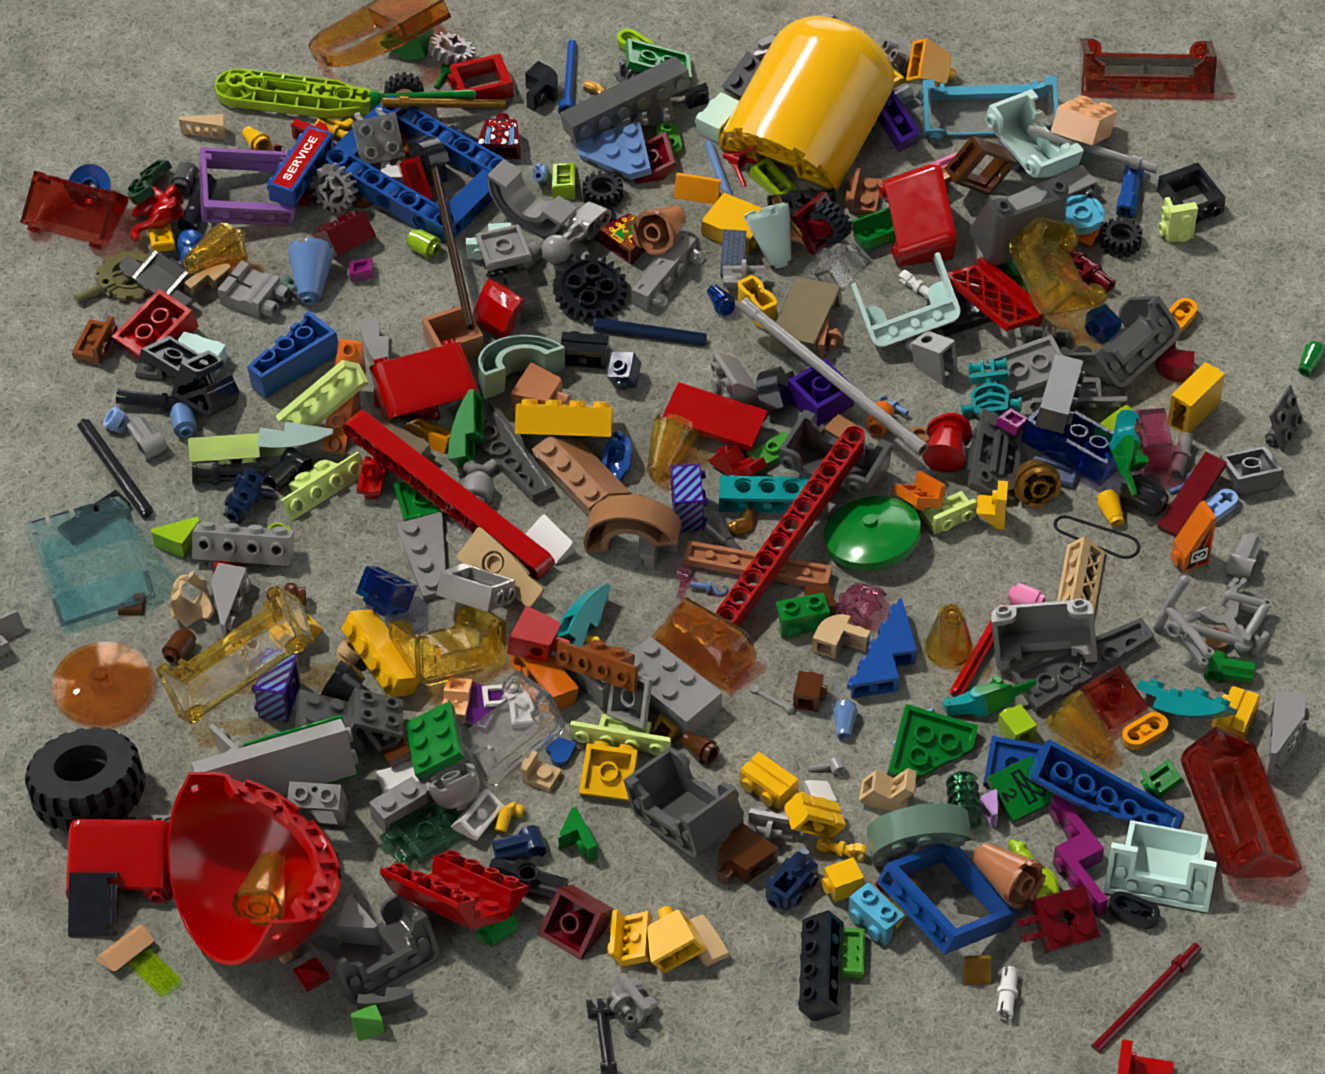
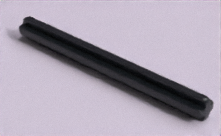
M81 419L80 423L77 424L80 432L142 518L149 517L153 513L151 505L89 419Z

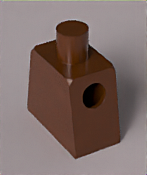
M742 823L730 833L718 851V864L721 868L716 872V876L724 884H727L734 877L747 884L778 861V847Z

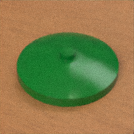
M888 496L865 497L847 503L832 514L824 528L825 547L830 557L844 567L862 571L883 569L901 562L916 549L922 535L920 518L915 509L900 499Z

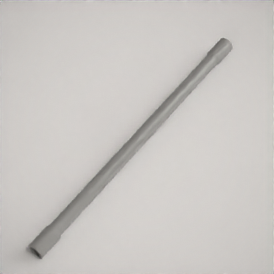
M745 298L740 302L739 310L760 324L884 425L918 456L923 455L927 451V443L906 429L763 313L762 309L751 300Z

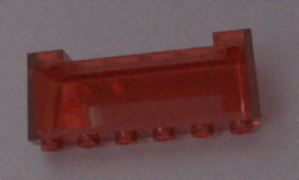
M1214 727L1187 747L1182 754L1181 764L1222 873L1232 878L1291 877L1303 869L1255 744L1221 728Z

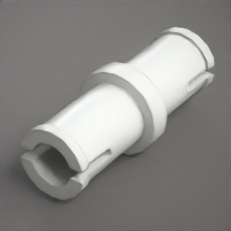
M1008 966L1007 973V968H1002L1001 984L997 988L996 994L999 998L996 1016L1003 1020H1007V1013H1009V1019L1013 1018L1014 1001L1018 997L1016 985L1019 971L1011 966Z

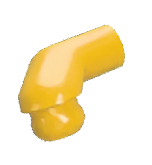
M511 802L502 807L495 831L507 834L510 820L513 817L522 818L525 807L521 804L518 805L517 802Z

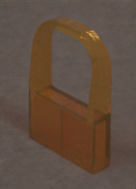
M374 0L317 33L310 40L308 47L313 59L325 66H350L403 46L451 18V15L444 0ZM374 27L381 29V31L348 49L337 52L325 50L336 43L366 32Z

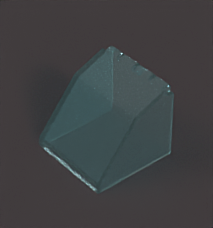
M119 496L98 501V512L94 511L92 503L74 508V519H71L69 510L51 515V526H47L45 518L24 524L38 570L60 627L156 598L129 505Z

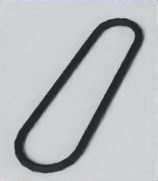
M1067 515L1059 516L1054 520L1053 526L1056 531L1075 540L1080 538L1057 527V522L1060 519H1071L1132 539L1136 543L1137 549L1134 554L1129 556L1119 555L1100 547L1106 553L1118 558L1130 559L1140 552L1138 540L1131 535Z

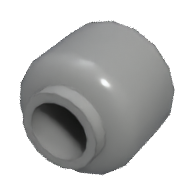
M482 471L468 474L464 478L463 487L485 504H489L494 489L492 478Z

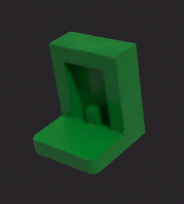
M1169 758L1149 773L1144 769L1139 771L1144 778L1140 781L1149 794L1154 792L1158 798L1166 795L1184 782V779Z

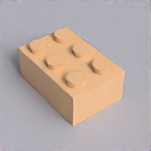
M1079 95V97L1058 106L1051 132L1093 146L1110 137L1118 110L1112 109L1110 104L1103 102L1097 104L1091 102V98Z

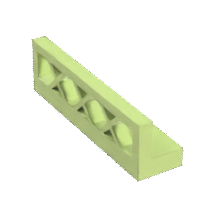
M342 360L279 412L276 418L279 422L284 423L292 422L318 426L365 387L369 381L359 363Z

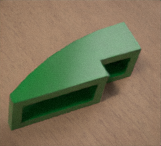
M469 389L464 397L451 430L448 460L456 467H463L468 460L475 462V443L484 441L483 397L474 389Z

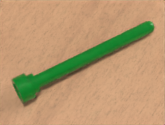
M376 89L370 90V108L376 107L381 102V98L389 96L430 99H473L476 97V91L453 90L383 94V91L379 92Z

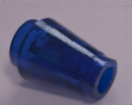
M711 285L707 290V294L715 312L723 316L731 314L736 307L734 297L718 285Z

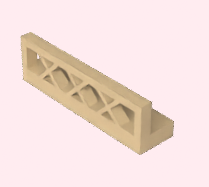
M1085 536L1067 545L1057 601L1079 598L1086 600L1083 593L1084 587L1088 595L1087 601L1092 603L1094 614L1105 551ZM1090 551L1096 555L1094 563L1090 556ZM1087 568H1088V570H1089V572H1090V575H1091V577H1092L1091 581L1089 580V578H1088V576H1087V573H1086V569H1087Z

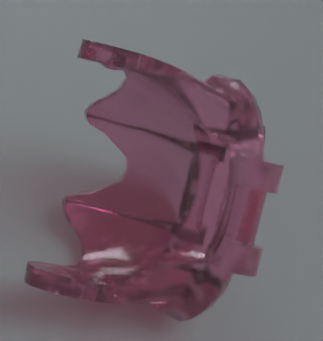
M855 583L845 593L839 594L836 611L839 612V615H849L850 621L855 625L870 629L872 623L868 619L869 616L883 608L877 598L881 599L882 596L887 594L880 587ZM852 595L850 602L846 605L848 597Z

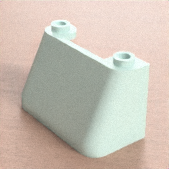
M1032 89L989 105L985 118L987 126L992 129L1027 174L1034 178H1053L1078 167L1084 152L1078 143L1061 145L1027 133L1029 125L1048 130L1040 121L1042 111L1040 109L1036 110L1034 101L1038 99V96Z

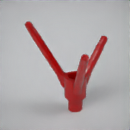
M756 145L737 152L726 150L723 153V158L732 164L743 187L747 185L740 168L746 163L757 164L762 161H756L745 156V154L756 150ZM774 163L777 167H785L782 164Z

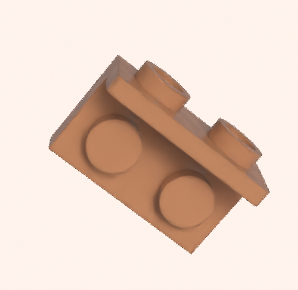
M856 167L855 175H850L849 188L851 191H847L845 204L849 205V213L869 215L877 212L880 198L879 185H882L883 179L861 177V168Z

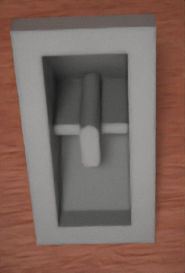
M352 895L346 897L337 924L341 943L375 946L381 944L377 924Z

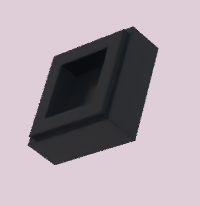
M706 83L685 90V102L689 109L709 102V87Z

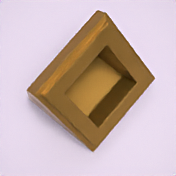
M660 713L650 734L671 738L672 745L682 737L681 729L663 713Z

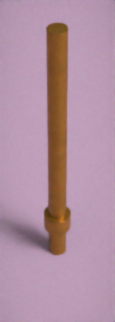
M398 96L397 98H381V106L397 107L398 109H408L409 107L506 108V100L430 99Z

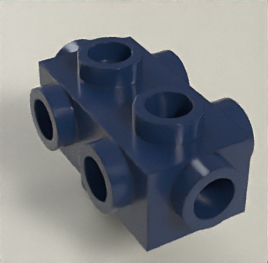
M247 468L242 475L238 474L232 483V487H234L233 493L230 492L223 504L226 506L223 516L232 522L240 524L249 514L253 503H258L261 498L273 499L275 491L261 488L265 477L258 474L255 470Z
M800 848L799 852L796 851L791 858H786L780 867V871L775 876H770L766 881L764 887L766 889V898L772 908L779 909L781 907L787 911L791 906L797 907L803 899V892L806 888L811 890L816 886L819 880L818 864L809 857L810 852L808 849Z

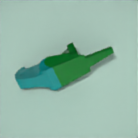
M1121 410L1117 415L1112 441L1109 446L1120 475L1124 476L1131 495L1135 496L1137 491L1131 472L1140 471L1148 465L1149 459L1141 452L1140 438L1135 430L1136 421L1140 419L1138 414L1131 410Z
M996 675L992 677V681L989 684L978 685L954 698L946 697L942 701L943 710L948 716L974 714L976 717H985L1015 702V697L1035 687L1037 682L1033 679L1012 686L1011 684H1004V681Z

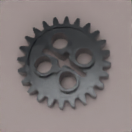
M585 254V259L582 260L577 255L576 262L568 259L567 266L562 264L561 270L556 271V278L553 280L555 302H560V310L566 308L567 316L574 313L575 320L579 316H583V322H586L588 317H591L592 321L596 317L605 319V314L612 317L613 310L619 312L620 305L625 304L628 292V282L625 281L626 275L621 274V267L614 268V261L607 264L606 257H603L600 261L597 254L594 255L593 259H590L589 255Z

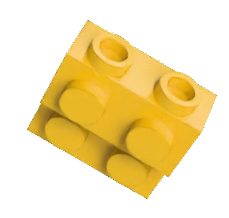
M594 741V744L587 743L579 794L630 802L623 780L637 771L638 750H634L633 746L620 744L619 747L609 746V743L603 741Z

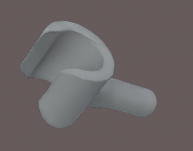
M837 756L832 757L828 763L808 766L809 772L831 770L833 776L845 774L846 772L842 759Z

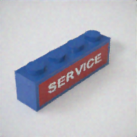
M307 126L305 131L299 134L296 144L293 148L289 149L287 157L278 165L277 172L267 182L270 201L293 208L296 206L312 182V176L317 174L316 170L325 163L327 151L333 147L331 132Z

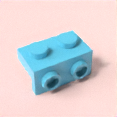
M866 883L849 897L848 913L850 919L855 924H861L866 928L868 935L874 941L879 940L884 946L893 940V927L904 919V913L870 883Z

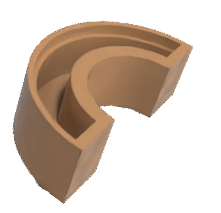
M640 494L608 496L606 499L598 502L590 511L583 540L584 549L589 553L609 551L612 537L623 533L642 536L649 540L654 547L674 545L678 542L682 521L672 508L656 500L642 497Z

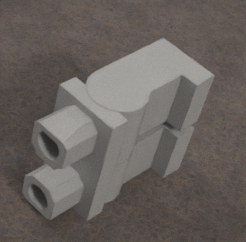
M242 260L231 272V276H228L218 288L220 304L249 315H254V317L259 319L263 315L274 317L277 314L279 306L275 302L276 299L286 302L290 298V290L281 284L279 276H272L269 273H261L251 269L249 263Z

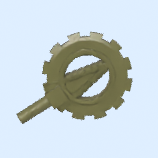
M124 250L117 252V255L113 257L108 256L103 260L104 264L97 268L96 275H99L96 278L97 285L74 295L76 303L79 304L101 293L103 296H115L117 300L126 301L127 299H134L135 301L144 299V296L147 294L152 295L151 292L139 284L131 285L135 281L124 275L121 270L117 271L120 269V263L127 255L143 265L152 254H144V251L134 250V252Z

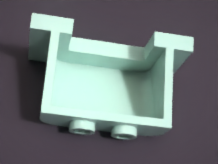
M1130 820L1125 845L1112 842L1103 893L1113 894L1118 891H1125L1150 902L1208 913L1217 862L1204 860L1208 835Z

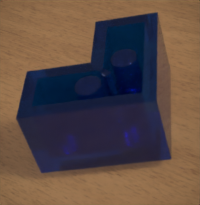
M366 566L356 594L363 596L362 600L366 602L365 604L373 607V612L386 616L387 613L397 615V613H406L418 585L379 566Z

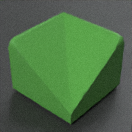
M376 1005L351 1013L352 1027L358 1041L384 1033L383 1020Z

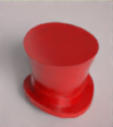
M944 413L932 419L927 425L926 430L930 439L928 449L922 455L924 463L935 471L952 473L960 470L965 465L964 448L970 443L972 438V427L969 421L957 413Z

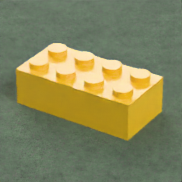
M523 399L522 403L516 405L515 434L611 437L612 433H614V406H609V401H595L593 405H585L583 400H571L569 405L561 404L562 400H546L545 404H538V399Z

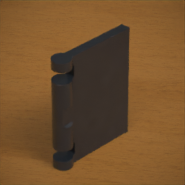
M118 872L69 873L68 936H118V931L116 930L107 931L108 924H118L119 884H108V878H119Z

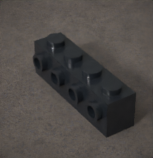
M829 910L802 919L798 1006L799 1010L812 1021H819L841 1013L844 922Z

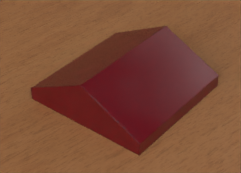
M666 131L645 142L652 174L636 178V184L664 180L677 165Z

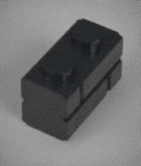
M578 331L562 332L560 344L565 347V366L606 369L609 354V335L601 333L585 334Z

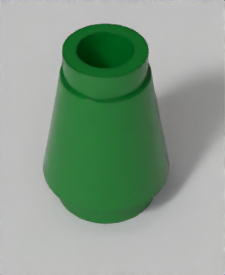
M1311 341L1305 345L1298 368L1299 373L1311 376L1325 359V346L1322 343Z

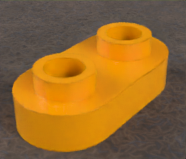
M1190 298L1178 299L1169 309L1180 326V334L1197 315V303Z
M1151 712L1127 725L1122 733L1123 745L1130 750H1140L1160 739L1167 732V718L1161 713ZM1151 726H1156L1158 729H1152Z

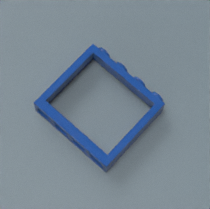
M939 843L886 863L877 881L944 955L1007 930L1011 927L1019 912V909H1014L1002 899L975 866L971 858L960 847H951ZM943 862L991 914L956 928L907 875Z

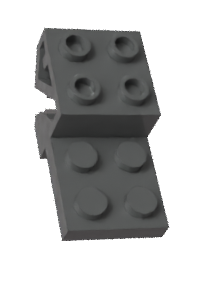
M354 688L349 701L304 690H299L297 694L296 727L342 715L345 727H350L353 742H349L350 747L355 749L357 755L366 752L367 736L378 752L381 749L398 746L403 736L402 699Z

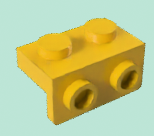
M619 909L612 911V920L609 923L611 935L610 943H608V953L619 966H629L650 961L647 928L652 924L653 916L649 911L624 916Z

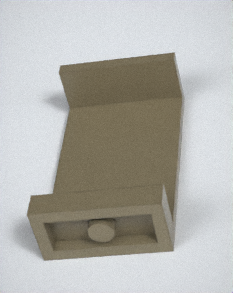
M797 277L776 323L817 356L816 342L833 306L839 308L841 306V285ZM770 333L772 351L798 356Z

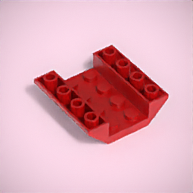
M447 850L445 853L433 857L431 874L412 871L408 869L407 865L402 863H393L392 866L380 869V875L395 895L470 929L506 921L529 889V886L519 882L518 878L505 876L499 873L498 869L480 865L478 860L464 858L460 856L459 852L454 850Z

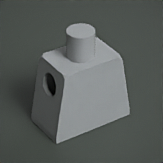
M930 331L924 332L917 339L912 337L907 340L905 349L912 352L914 366L942 386L958 373L955 340Z

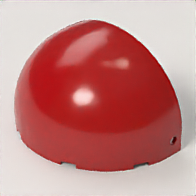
M189 772L173 805L167 842L170 883L178 912L186 930L204 954L224 965L259 963L286 954L302 944L319 928L338 895L341 879L338 878L340 865L331 843L313 820L309 822L299 813L300 808L272 789L246 779L245 783L231 779V774ZM198 785L196 788L191 789L192 786Z

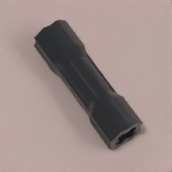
M207 173L209 198H211L217 186V179ZM199 175L194 184L191 198L184 210V217L178 221V229L182 230V232L186 229L197 231L202 221Z

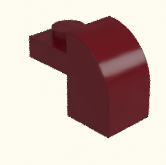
M1175 341L1155 360V368L1165 379L1184 383L1193 374L1194 351L1176 350Z

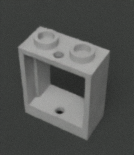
M461 564L440 572L436 595L489 612L511 604L515 597V580L471 565Z
M289 781L287 799L300 808L299 813L307 821L313 820L317 825L345 827L348 801L341 785ZM314 787L318 788L317 792H312V789Z

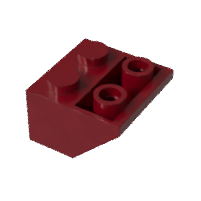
M356 210L344 213L336 217L337 220L318 226V231L312 234L314 238L327 241L330 244V248L334 249L333 257L339 256L377 237L366 213H357Z

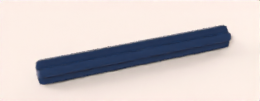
M597 317L593 321V330L597 332L702 347L707 342V334L702 332Z

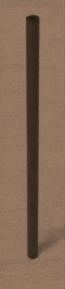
M434 167L431 169V175L466 330L471 331L475 328L440 170L438 167Z

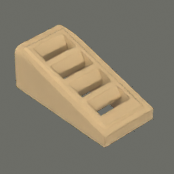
M224 114L179 116L181 134L225 140Z

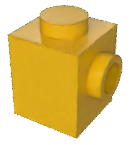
M852 857L824 867L822 886L825 893H830L834 902L850 897L863 887L864 876Z

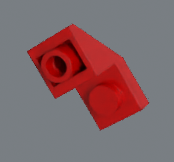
M724 445L716 449V455L708 459L711 465L728 475L751 476L767 466L764 457L753 459L751 456L745 459L739 445L730 448L728 445Z

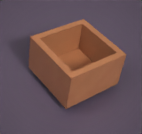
M461 305L422 318L423 337L430 349L442 346V341L455 338L456 342L461 341L467 360L478 357L484 349L483 335L475 320V328L471 331L466 330Z

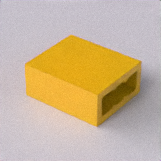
M724 192L702 219L701 235L722 244L723 229L747 231L745 254L749 255L753 249H758L759 245L748 227L744 215L753 210L758 214L757 211L762 208Z
M1207 362L1197 369L1171 395L1167 425L1180 433H1190L1220 404L1225 373Z

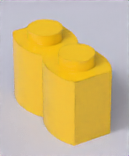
M753 275L739 280L738 305L743 299L748 298L762 309L763 313L776 322L777 300L775 296L768 290H765L763 283ZM753 321L755 325H757L758 327L764 329V328H763L760 324H758L756 321Z

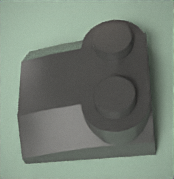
M1266 446L1220 455L1221 459L1227 461L1225 469L1233 480V490L1241 495L1272 490L1284 478L1283 468Z

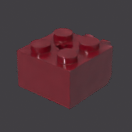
M1086 886L1034 899L1030 902L1034 916L1017 921L1019 927L1036 923L1038 932L1025 934L1022 937L1023 943L1041 939L1045 954L1091 942L1101 937ZM1064 915L1069 920L1067 925L1066 922L1062 923L1060 919Z

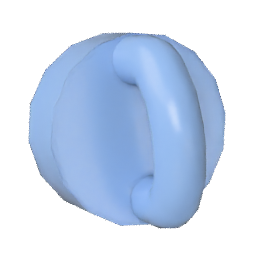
M114 407L107 413L103 425L110 431L122 433L127 428L128 417L124 414V411Z

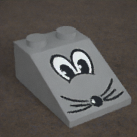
M1275 691L1269 721L1266 782L1273 780L1298 746L1300 736L1306 735L1307 720H1309L1310 705H1306V694Z

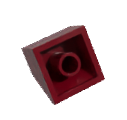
M574 885L558 887L538 934L582 959L606 930L612 917V911L615 909Z

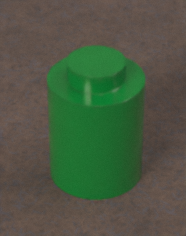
M511 914L506 921L478 928L477 937L483 945L489 944L490 947H494L518 931L519 926L515 917Z

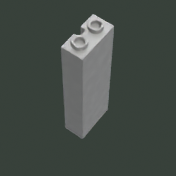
M338 719L194 761L191 764L193 772L231 774V779L245 783L246 779L284 796L288 794L289 781L325 784L357 774L354 764H358V758L355 749L350 747L349 742H353L350 727H345L342 720Z

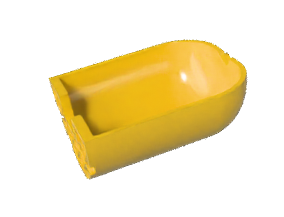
M810 16L791 22L772 41L718 140L719 147L730 152H737L755 145L757 149L745 154L747 158L759 161L763 155L794 167L798 178L827 189L835 188V192H837L893 89L894 70L889 57L872 37L863 30L842 20L825 16Z

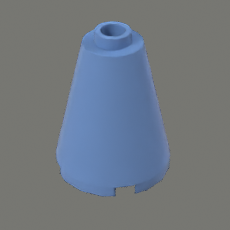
M305 238V242L301 243L295 240L288 247V257L294 284L297 287V297L307 305L315 304L321 299L334 256V249L330 248V244L317 238Z

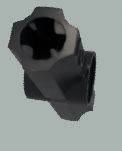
M495 857L492 858L489 865L491 868L498 869L499 873L505 876L516 877L519 879V882L528 885L529 889L526 895L538 894L553 899L558 887L569 884L568 878L541 871L532 862L518 864Z

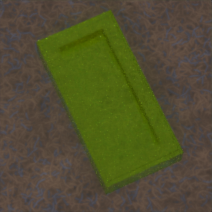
M148 946L126 963L160 997L181 981L180 977Z

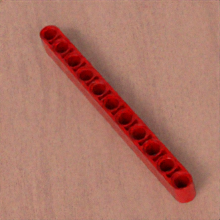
M360 410L343 424V431L350 440L372 457L377 458L380 463L472 534L478 527L484 529L526 567L530 575L535 577V581L539 580L555 565L554 558L547 550L367 412Z
M850 426L844 430L715 613L716 630L720 635L725 637L732 636L739 630L865 450V432L861 427Z

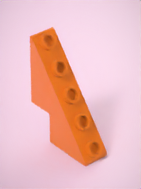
M340 339L335 366L342 360L359 363L364 374H366L363 342ZM359 392L327 417L325 428L334 429L332 435L323 438L321 451L345 454L350 439L344 433L342 426L360 410Z

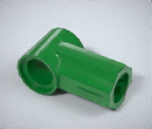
M1214 651L1213 656L1207 658L1209 663L1204 668L1203 674L1207 682L1213 680L1221 684L1228 680L1252 684L1255 662L1231 659L1222 651Z

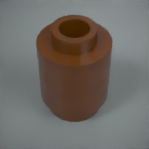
M186 628L175 631L162 648L164 659L170 664H182L195 647V634Z

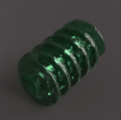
M959 771L950 775L946 780L947 804L965 808L968 811L970 828L975 829L982 824V818L980 817L981 809L979 808L980 801L978 800L979 785L976 782L978 777L971 772Z

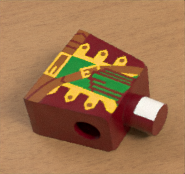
M626 214L600 228V244L632 265L645 249L639 248L632 236V224L635 222L636 217L632 214Z

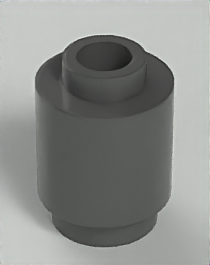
M181 162L178 165L171 183L177 186L181 195H187L193 190L199 175V169L191 162Z

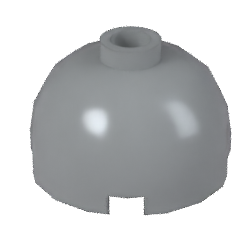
M463 763L464 768L458 770L456 765L448 767L430 778L432 783H426L429 793L440 807L447 809L455 808L456 811H461L470 806V802L475 799L480 786L479 777L473 764Z

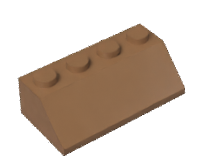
M550 435L532 448L539 466L588 517L592 508L608 496L631 494L576 436Z

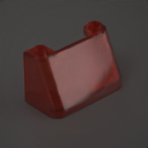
M34 170L20 223L27 225V230L40 233L42 229L89 242V247L102 250L103 246H108L127 208L129 197L115 191L91 187Z

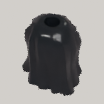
M1142 474L1132 475L1137 491L1135 496L1131 495L1127 483H1121L1119 487L1121 490L1119 493L1121 503L1130 505L1147 516H1159L1165 511L1169 502L1168 494L1163 488L1149 481Z

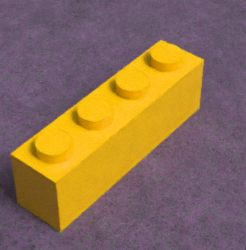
M374 609L350 611L341 630L387 696L399 697L414 694L422 676Z

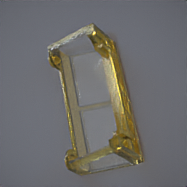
M277 585L267 592L271 600L270 602L268 600L263 602L265 609L188 662L181 658L178 660L179 665L169 667L168 663L165 662L157 667V674L178 717L190 724L200 721L206 713L291 655L303 651L306 645L313 641L301 600Z

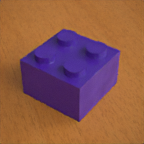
M827 359L823 360L827 365H829L843 378H845ZM812 367L788 380V389L793 401L792 403L801 412L807 410L815 413L814 421L818 426L854 406L852 399Z

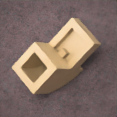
M849 615L830 616L818 626L813 636L812 652L836 659L842 645L866 652L870 644V630H866L861 626L851 625Z
M907 768L892 778L879 770H875L862 780L859 801L876 809L894 811L907 807L908 797H911L916 790L917 772Z

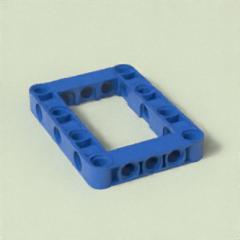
M389 96V97H386V98H397V97H395V96ZM380 102L364 119L378 116L375 112L376 108H381L385 114L396 112L401 134L407 136L410 140L423 135L436 137L447 150L449 156L448 163L465 173L469 172L475 176L447 204L454 236L456 237L493 200L488 189L487 175L504 158L415 107H409L408 109L382 107ZM353 129L327 151L325 157L326 164L330 163V165L338 163L339 168L342 166L346 167V173L352 172L350 179L357 181L353 184V187L358 189V192H356L358 195L414 228L422 229L438 237L441 243H447L438 204L362 161L359 157Z

